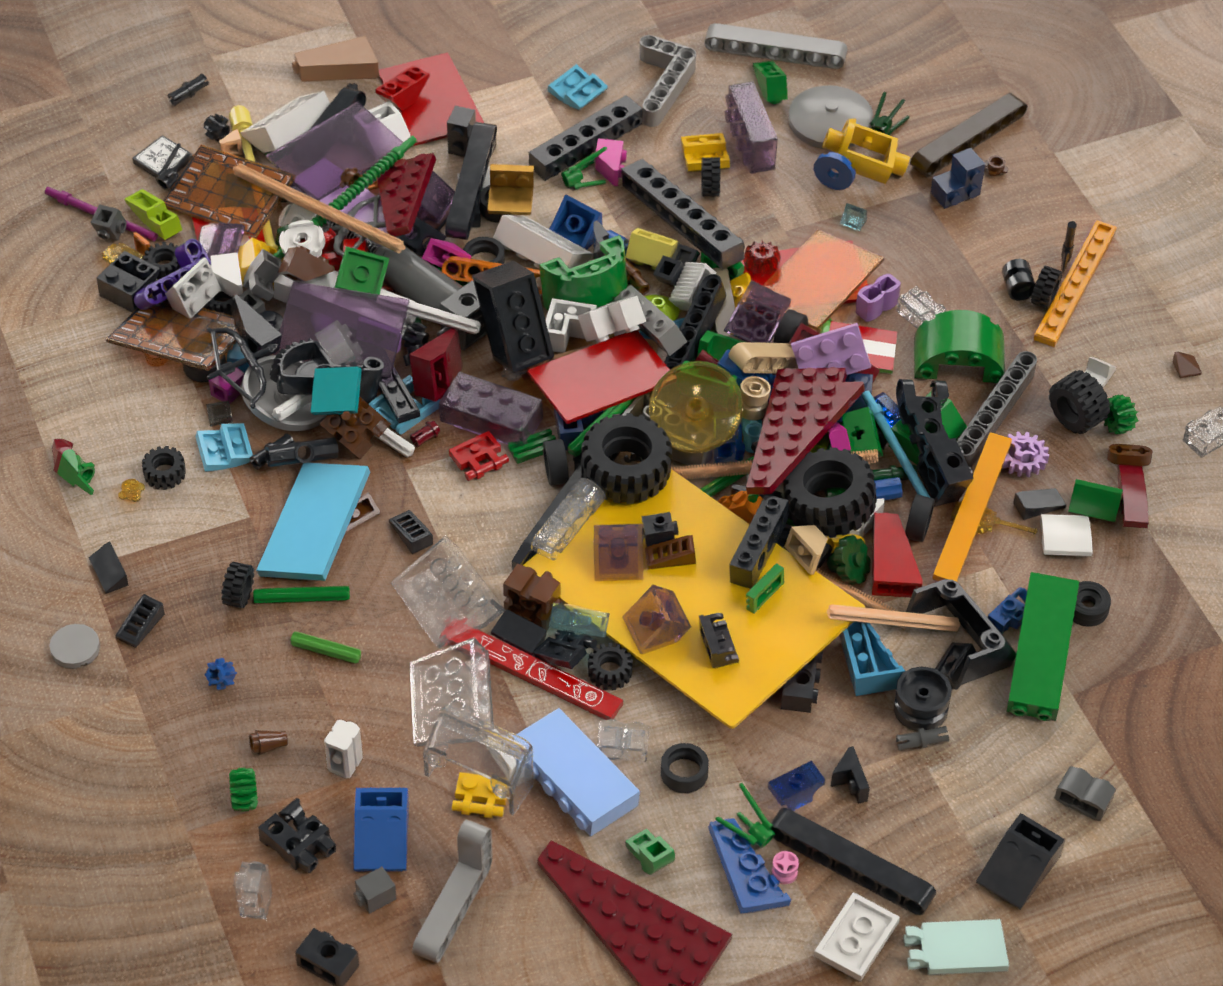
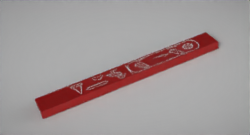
M455 618L452 619L441 633L442 641L610 723L623 706V699Z

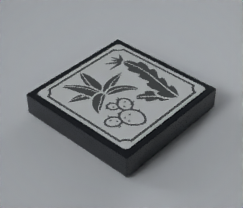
M162 135L132 158L133 164L157 178L156 174L163 168L177 144ZM180 147L168 169L173 168L189 151ZM192 153L176 172L189 164L193 158Z

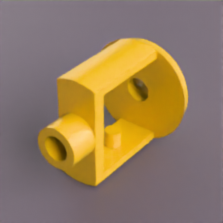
M848 118L842 131L829 128L822 148L846 157L852 163L851 167L855 168L856 174L883 184L887 183L891 173L903 177L910 160V156L896 152L898 138L856 124V118ZM850 143L884 155V160L882 162L849 150L848 147Z

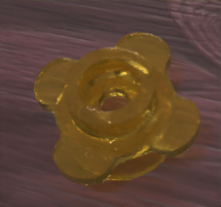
M127 479L122 483V491L118 493V497L121 500L128 499L138 502L141 500V492L145 490V485L139 483L136 479Z

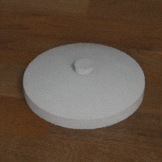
M818 86L805 90L792 101L789 109V125L793 133L803 142L824 149L822 145L828 129L832 128L842 131L848 118H856V124L870 129L872 127L870 122L873 119V111L867 100L857 92L840 86Z
M276 355L258 359L259 365L264 369L267 381L264 395L256 402L254 409L250 407V401L243 396L245 404L250 411L263 422L283 430L304 431L320 425L327 415H313L311 413L312 402L282 421H277L276 418H273V409L297 394L279 393L277 383L270 379L271 365ZM305 361L296 362L288 366L283 373L295 375L298 366ZM249 366L243 377L241 388L254 398L260 390V382L255 372Z

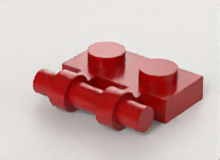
M490 431L449 449V456L460 470L468 467L471 469L464 473L467 481L474 478L480 479L484 477L485 473L493 469L497 471L509 462L507 454L498 457L497 453L501 452V445ZM485 459H488V460H489V462H486V463H484V464H482V465H480V464L478 463V462L483 461V460H485Z

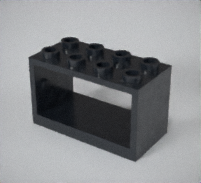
M511 261L472 275L493 359L514 373L554 358L534 273L515 261Z

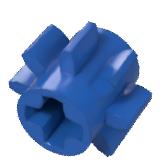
M218 658L215 662L207 664L209 668L204 676L209 681V686L216 685L217 690L226 689V686L234 685L233 679L237 672H235L232 666L233 662L225 663L224 658Z

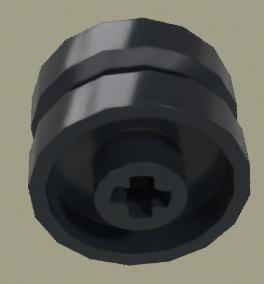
M924 666L911 668L901 675L897 683L894 712L902 725L917 731L921 728H924V730L938 728L944 723L948 715L952 687L947 677L934 668Z

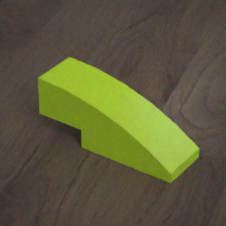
M141 189L125 198V202L138 218L162 239L166 240L183 230L178 215L168 210L163 200Z

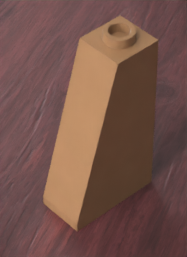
M366 36L294 53L295 62H292L294 74L299 75L301 82L379 78L378 60Z

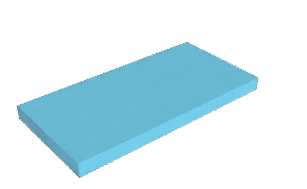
M303 463L258 565L257 572L259 576L326 580L369 477L370 470L368 466Z

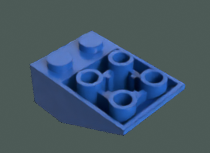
M356 788L354 871H374L382 866L385 871H407L408 788Z

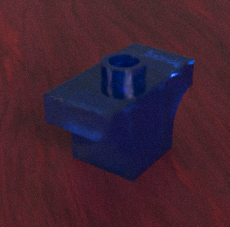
M811 760L769 781L768 789L781 806L786 805L788 809L794 811L813 801L815 792L825 785V778Z

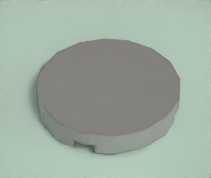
M83 624L67 625L57 630L52 636L49 645L54 661L58 665L72 669L80 668V665L85 663L88 665L93 662L100 650L98 634L92 628Z

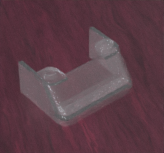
M450 705L443 706L437 715L423 751L424 775L429 777L435 768L444 767L450 761L490 779L493 793L500 798L509 799V814L514 815L533 786L532 745L523 737Z

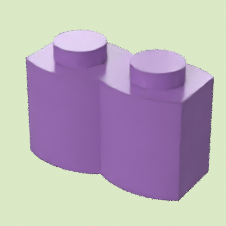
M885 274L879 277L874 284L863 287L857 295L855 313L867 322L879 317L882 311L895 307L899 301L901 282L891 274Z

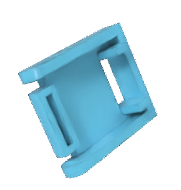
M408 375L402 381L409 393H412L414 391L413 378ZM382 394L369 403L372 408L391 423L390 427L394 430L396 429V432L400 435L441 407L440 399L435 402L422 398V404H420L413 398L420 410V417L398 423Z

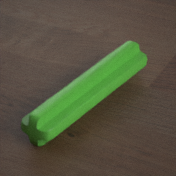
M297 631L293 632L290 641L293 646L353 663H358L361 658V650Z

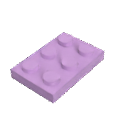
M858 323L791 343L799 369L846 368V374L848 375L871 368Z

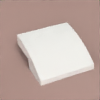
M1041 514L1040 525L1044 555L1092 556V536L1088 516Z

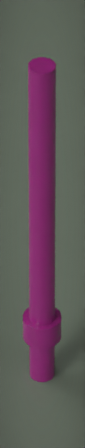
M49 186L44 191L45 195L57 199L59 203L65 206L71 205L92 215L97 210V207L72 197V194L66 191L60 192ZM126 220V230L133 233L137 232L151 241L157 240V233Z

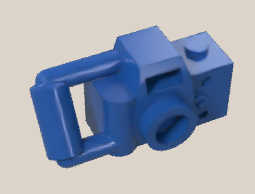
M1017 588L988 615L990 621L1001 634L1007 631L1009 627L1018 629L1021 626L1027 594L1025 588ZM1019 596L1024 603H1022L1016 598Z

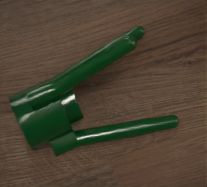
M883 92L870 125L872 126L871 129L890 136L910 116H905L892 126V118L905 103V99H901L889 116L879 117L887 95L886 92Z

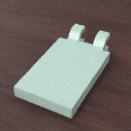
M1001 919L922 923L921 929L915 926H906L905 928L906 934L903 936L904 945L915 946L921 944L922 951L916 949L909 950L910 958H907L908 970L927 968L928 975L1008 971L1009 963Z

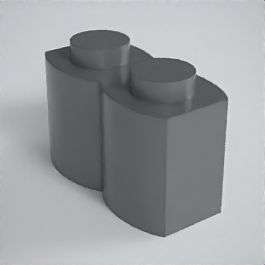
M1070 766L1058 785L1054 798L1069 808L1077 809L1091 819L1101 821L1114 798L1116 788L1107 780L1093 778L1082 768Z

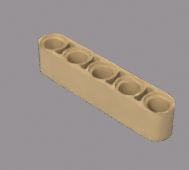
M741 342L732 347L729 352V358L744 373H777V369H799L790 343Z

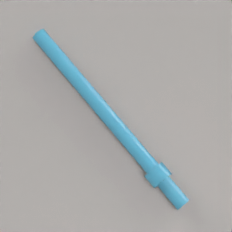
M870 391L863 392L861 396L873 412L874 419L918 495L930 498L886 421L881 405L876 403Z

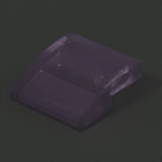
M218 223L202 226L198 241L203 246L210 261L211 256L238 254L245 226L236 223Z

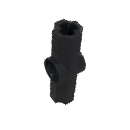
M335 437L303 442L296 441L289 444L267 446L265 458L268 467L308 463L310 461L338 458L339 449ZM301 446H304L306 449V454L303 458L298 456V449Z

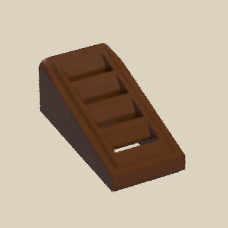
M693 535L682 536L645 547L648 569L696 564ZM663 553H668V556L663 557ZM653 554H658V559L654 560Z

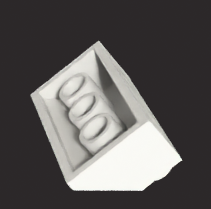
M324 91L300 96L243 130L240 134L263 153L270 151L273 154L285 149V144L295 143L299 140L301 134L306 135L329 106L330 102Z
M502 215L493 236L494 239L501 242L504 249L514 250L517 252L516 256L524 260L530 259L537 268H540L539 264L560 257L570 269L587 263L593 255L588 250L524 215Z

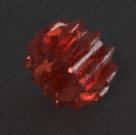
M763 240L760 243L753 241L752 245H747L743 260L746 271H751L753 275L758 273L761 277L764 274L771 276L773 271H777L779 262H781L778 246H772L771 242L764 243Z

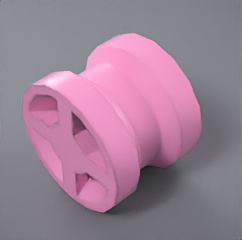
M788 851L777 853L772 863V875L774 874L780 884H790L795 881L798 875V858L795 854Z

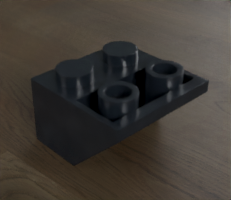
M123 251L96 277L99 295L133 313L138 308L134 302L135 293L156 282L160 268Z

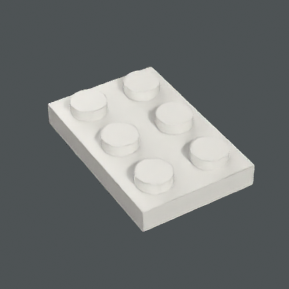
M853 892L815 949L814 957L861 982L896 928L900 917Z

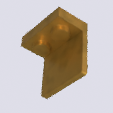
M490 164L488 213L531 215L534 191V166Z

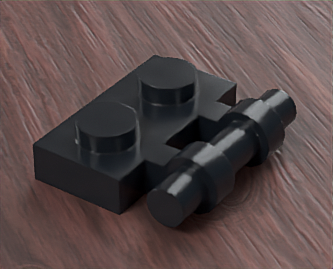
M568 629L557 630L555 638L548 637L533 653L536 658L546 663L573 669L587 654L585 649H594L597 646V640L591 638L588 634L581 633L578 635Z

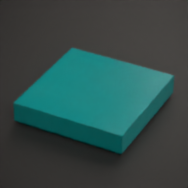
M360 367L315 369L311 413L313 415L342 414L345 411L350 414L358 413L362 369Z

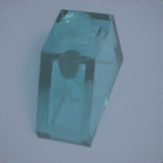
M553 603L549 627L568 632L605 637L610 613L572 604Z

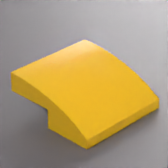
M723 133L681 137L683 155L688 171L702 170V158H720V168L730 167V159L726 151V141Z

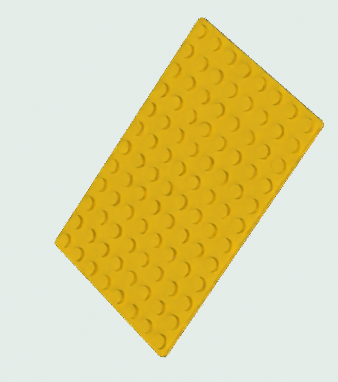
M672 469L666 486L661 491L659 490V493L651 498L649 496L646 501L639 502L638 500L634 501L633 504H627L622 501L619 504L614 503L609 498L608 500L603 499L523 565L533 568L539 577L545 571H549L553 578L561 582L559 600L614 642L620 644L622 648H625L634 657L730 729L736 728L853 623L852 621L829 619L827 614L829 605L865 608L862 603L817 571L810 575L790 552L776 543L757 582L777 563L784 568V584L755 614L746 609L748 605L746 604L748 599L746 598V593L750 589L730 583L729 564L750 524ZM670 512L672 521H677L679 535H675V539L693 535L696 564L648 569L642 516ZM663 553V557L668 556V553ZM653 554L654 560L658 559V554ZM723 613L724 618L714 622L726 620L731 639L739 657V663L713 669L700 633L699 615Z

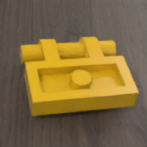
M459 772L455 799L463 800V802L453 800L452 811H459L463 815H470V813L482 814L485 818H493V816L503 817L504 807L495 805L506 806L510 779ZM473 801L486 803V805L473 803Z

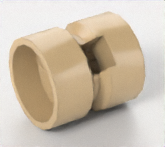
M757 376L747 377L742 381L737 404V412L741 417L747 420H759L765 417L771 391L768 381Z

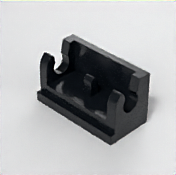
M723 613L699 615L700 633L713 669L739 663V657L731 639L726 620L714 622L715 620L723 619Z

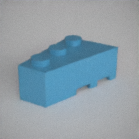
M853 622L839 637L855 696L897 689L898 679L905 672L904 668L897 664L889 648L886 649L880 641V636L870 623Z

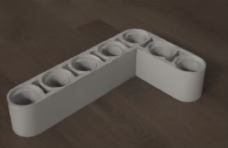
M645 35L640 39V59L645 63L666 69L643 102L642 121L648 127H655L662 122L695 72L696 51L690 47L653 35Z
M467 819L462 823L457 836L458 863L419 931L412 948L413 954L436 963L443 957L492 864L491 828Z

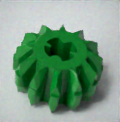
M1115 395L1108 398L1110 413L1107 419L1104 420V426H1108L1109 432L1124 434L1134 429L1135 423L1139 421L1136 417L1138 411L1135 410V403H1131L1130 396Z
M245 767L231 770L229 773V786L233 810L244 812L255 809L258 805L255 771L252 768Z

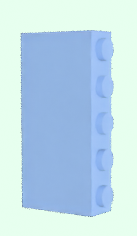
M560 708L511 737L510 751L518 762L526 768L529 776L532 779H536L542 785L545 793L552 796L558 802L561 810L569 813L575 820L578 828L585 830L590 837L638 806L639 789Z

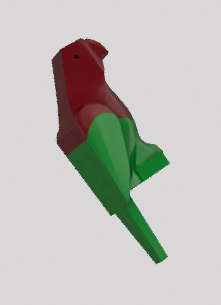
M62 438L54 439L52 445L53 471L73 487L76 484L89 495H93L94 490L88 483L94 477L95 465L92 462H84L81 456L72 449V442Z

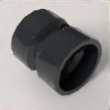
M1014 259L1007 262L1002 268V275L1009 297L1016 301H1024L1031 298L1036 284L1029 262L1025 259Z

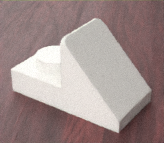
M1090 357L1085 372L1095 377L1104 388L1115 372L1116 367L1097 358Z

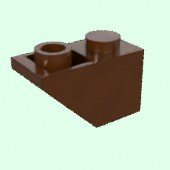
M298 245L297 247L288 248L278 273L297 283L306 282L333 272L335 267L328 264L329 260L321 256L315 257L310 254L309 249Z

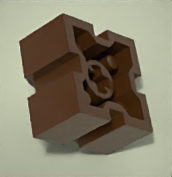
M359 397L358 413L350 414L345 411L342 414L327 415L320 425L361 459L372 447V444L369 442L374 435L379 438L391 423Z
M517 564L503 583V596L507 597L504 600V612L510 610L548 631L561 612V600L558 598L561 594V582L553 578L549 571H545L539 577L533 568Z

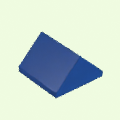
M565 194L549 229L587 250L593 245L594 222L598 220L602 225V213Z

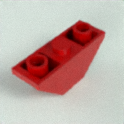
M411 66L376 88L375 93L384 102L390 101L396 108L403 111L416 102L429 79L430 73L423 71L419 67Z

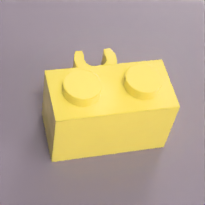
M637 228L631 232L625 257L638 265H643L644 263L651 265L652 269L656 270L663 255L672 258L678 241Z

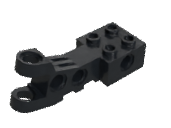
M899 379L896 386L899 417L902 424H907L911 431V435H909L911 444H916L921 453L918 456L919 462L916 468L930 498L935 500L934 507L959 501L974 478L973 471L967 465L964 458L963 449L958 445L955 438L949 439L942 424L941 408L949 398L946 381L933 380L930 384V387H932L931 397L916 396L913 380Z

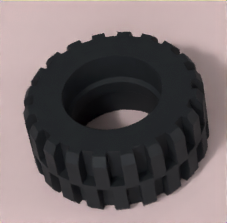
M626 413L625 416L614 414L612 418L605 417L600 420V424L595 423L590 427V431L586 432L584 442L582 443L581 473L585 483L588 486L590 485V489L595 494L600 493L601 498L608 500V498L612 499L614 503L620 504V501L627 504H633L634 501L639 500V502H643L649 496L651 498L659 493V490L661 491L666 486L671 473V441L662 427L658 428L656 422L653 420L648 421L646 417L641 415L636 417L631 413ZM619 452H631L643 457L645 460L635 465H621L611 461L608 457Z
M830 447V450L821 448L817 449L815 453L809 452L783 481L785 500H788L789 518L793 521V524L795 526L815 525L829 538H834L839 534L844 536L849 534L851 530H858L862 527V523L865 524L871 518L876 508L877 496L873 471L870 469L867 461L863 460L856 453L852 454L850 450L843 449L840 451L838 448ZM826 488H842L846 490L834 497L824 498L814 495Z

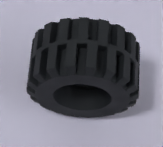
M1082 370L1073 371L1053 384L1049 389V404L1054 415L1066 429L1071 430L1073 433H1086L1107 419L1110 413V402L1107 399L1108 396L1103 386L1098 383L1095 377H1092L1087 372L1084 373Z

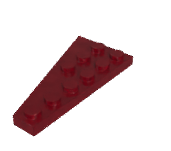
M434 153L419 154L410 159H400L392 167H389V170L385 171L383 175L381 174L380 178H377L386 230L393 237L411 233L437 160Z

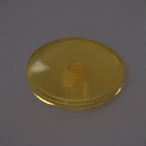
M703 361L687 362L669 370L655 385L649 402L650 419L658 424V428L662 427L670 438L672 448L687 453L707 452L728 441L740 425L744 408L740 388L731 374L716 364Z

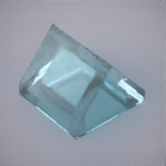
M846 203L840 224L860 231L867 221V210Z

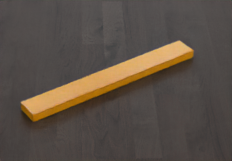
M1096 220L1034 334L1033 340L1055 347L1112 241L1117 227Z
M989 433L973 473L974 479L966 490L934 570L933 580L951 579L956 582L958 581L1010 449L1011 438Z

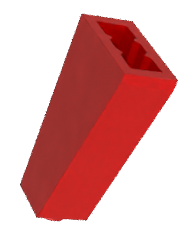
M874 512L872 527V595L911 598L913 591L922 587V578L899 514Z

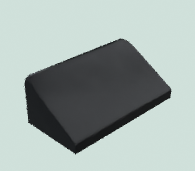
M111 542L104 544L89 557L90 563L106 594L129 586L127 575Z
M506 610L491 630V635L529 655L534 654L533 652L545 641L547 634L544 628L510 610Z
M952 642L935 668L947 677L952 689L958 690L961 686L958 680L967 657L977 653L972 643Z

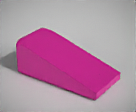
M836 422L829 430L832 448H838L840 451L843 449L851 450L847 429Z

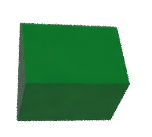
M1076 479L1068 512L1115 522L1123 489Z

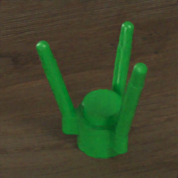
M603 147L575 166L563 171L561 177L567 188L573 186L577 190L582 187L606 184V180L581 183V180H583L581 171L594 164L595 158L605 152L607 147Z
M740 783V789L762 824L759 821L753 824L741 812H738L737 816L750 828L748 830L749 834L719 816L715 820L746 839L752 846L757 844L762 849L775 836V833L771 830L773 825L766 819L745 785Z

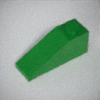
M774 61L753 63V69L763 98L770 104L782 103V100H788L787 75Z

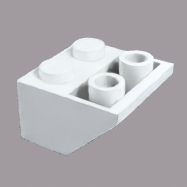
M390 101L353 117L355 137L376 160L382 159L395 146L399 147L411 136L401 113Z
M202 258L165 295L172 309L191 319L222 289L208 260Z

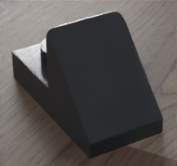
M854 746L848 747L832 773L831 787L848 784L850 794L855 795L859 804L868 802L870 787Z

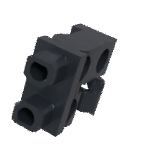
M295 798L278 814L275 813L258 827L259 840L264 845H269L278 852L286 862L290 863V866L295 871L301 868L307 873H311L319 864L318 859L314 856L315 854L321 852L327 858L336 852V843L330 837L329 828L322 824L315 815L307 818L300 805L299 798ZM292 819L293 825L296 827V831L290 825L287 824Z

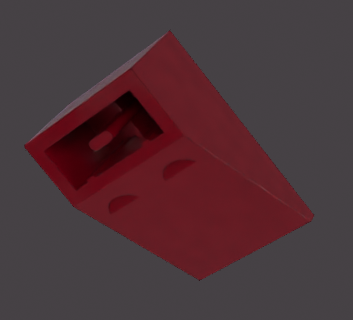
M451 328L409 354L416 396L436 402L451 392L463 368L458 329Z

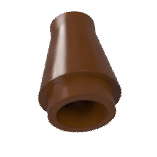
M255 730V733H250L249 745L252 754L258 753V755L282 746H287L288 737L286 731Z

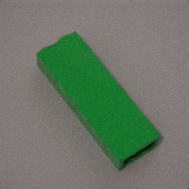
M1034 572L1030 573L1006 712L1016 716L1036 717L1042 721H1056L1079 580Z

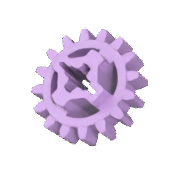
M1017 432L1015 437L1008 434V438L1012 439V443L1002 468L1009 467V473L1011 474L1016 471L1018 477L1022 473L1030 477L1031 472L1038 475L1040 469H1045L1049 458V448L1044 447V440L1037 441V435L1029 437V432H1026L1025 436H1021V433Z

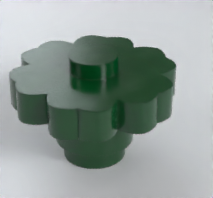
M854 535L839 539V547H836L835 551L829 554L827 558L829 570L837 573L843 582H849L850 585L865 582L866 574L870 572L871 563L870 557L867 555V545L861 538L857 539Z

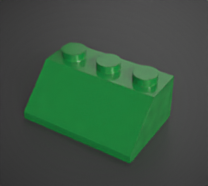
M931 392L928 393L925 397H931ZM947 399L941 408L942 424L949 439L955 438L957 441L967 426L953 402ZM900 419L891 429L908 459L917 465L919 462L918 456L921 453L916 444H911L909 439L911 431L907 424H902Z

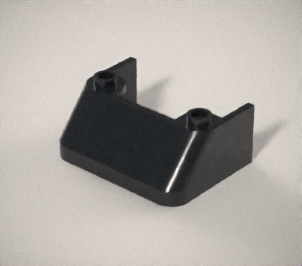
M943 579L913 591L906 612L924 614L946 606L954 617L959 619L963 628L982 649V651L967 657L958 680L960 685L1012 666L1016 658L1015 649L959 583L951 579Z

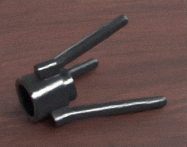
M180 143L175 146L163 168L156 174L157 183L167 191L172 189L177 182L179 175L176 171L191 155L190 152H187L173 168L168 169L181 147Z

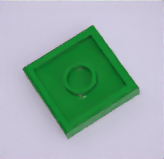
M345 247L334 290L377 301L390 258Z

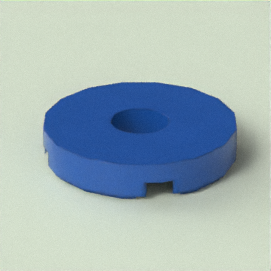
M835 152L820 154L813 167L816 178L822 184L834 190L849 188L856 175L855 168L851 167L852 163L843 155Z

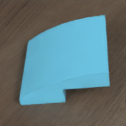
M576 64L552 82L547 90L560 101L580 110L604 92L608 86L594 73L589 76Z
M244 423L221 424L220 430L197 431L195 438L205 471L228 469L251 461L249 458L253 453Z

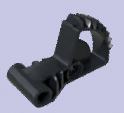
M309 338L307 342L300 340L299 343L293 342L292 345H286L285 349H281L276 354L271 365L270 379L277 383V390L281 394L312 395L315 369L360 367L362 371L359 397L369 404L377 398L384 363L379 358L368 357L365 358L363 365H357L356 361L351 362L350 365H346V363L341 365L334 364L319 342ZM309 360L298 366L295 375L283 373L288 366L296 362Z

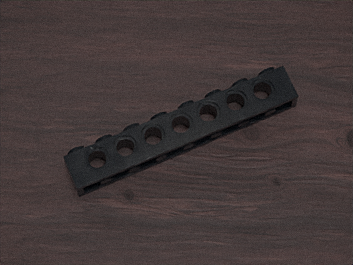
M640 159L621 168L623 186L722 270L744 260L745 244L743 240L732 233L728 227L721 224L715 216L710 215L701 205L699 206L689 195L682 192L665 175L659 173L653 165L648 164L644 159Z

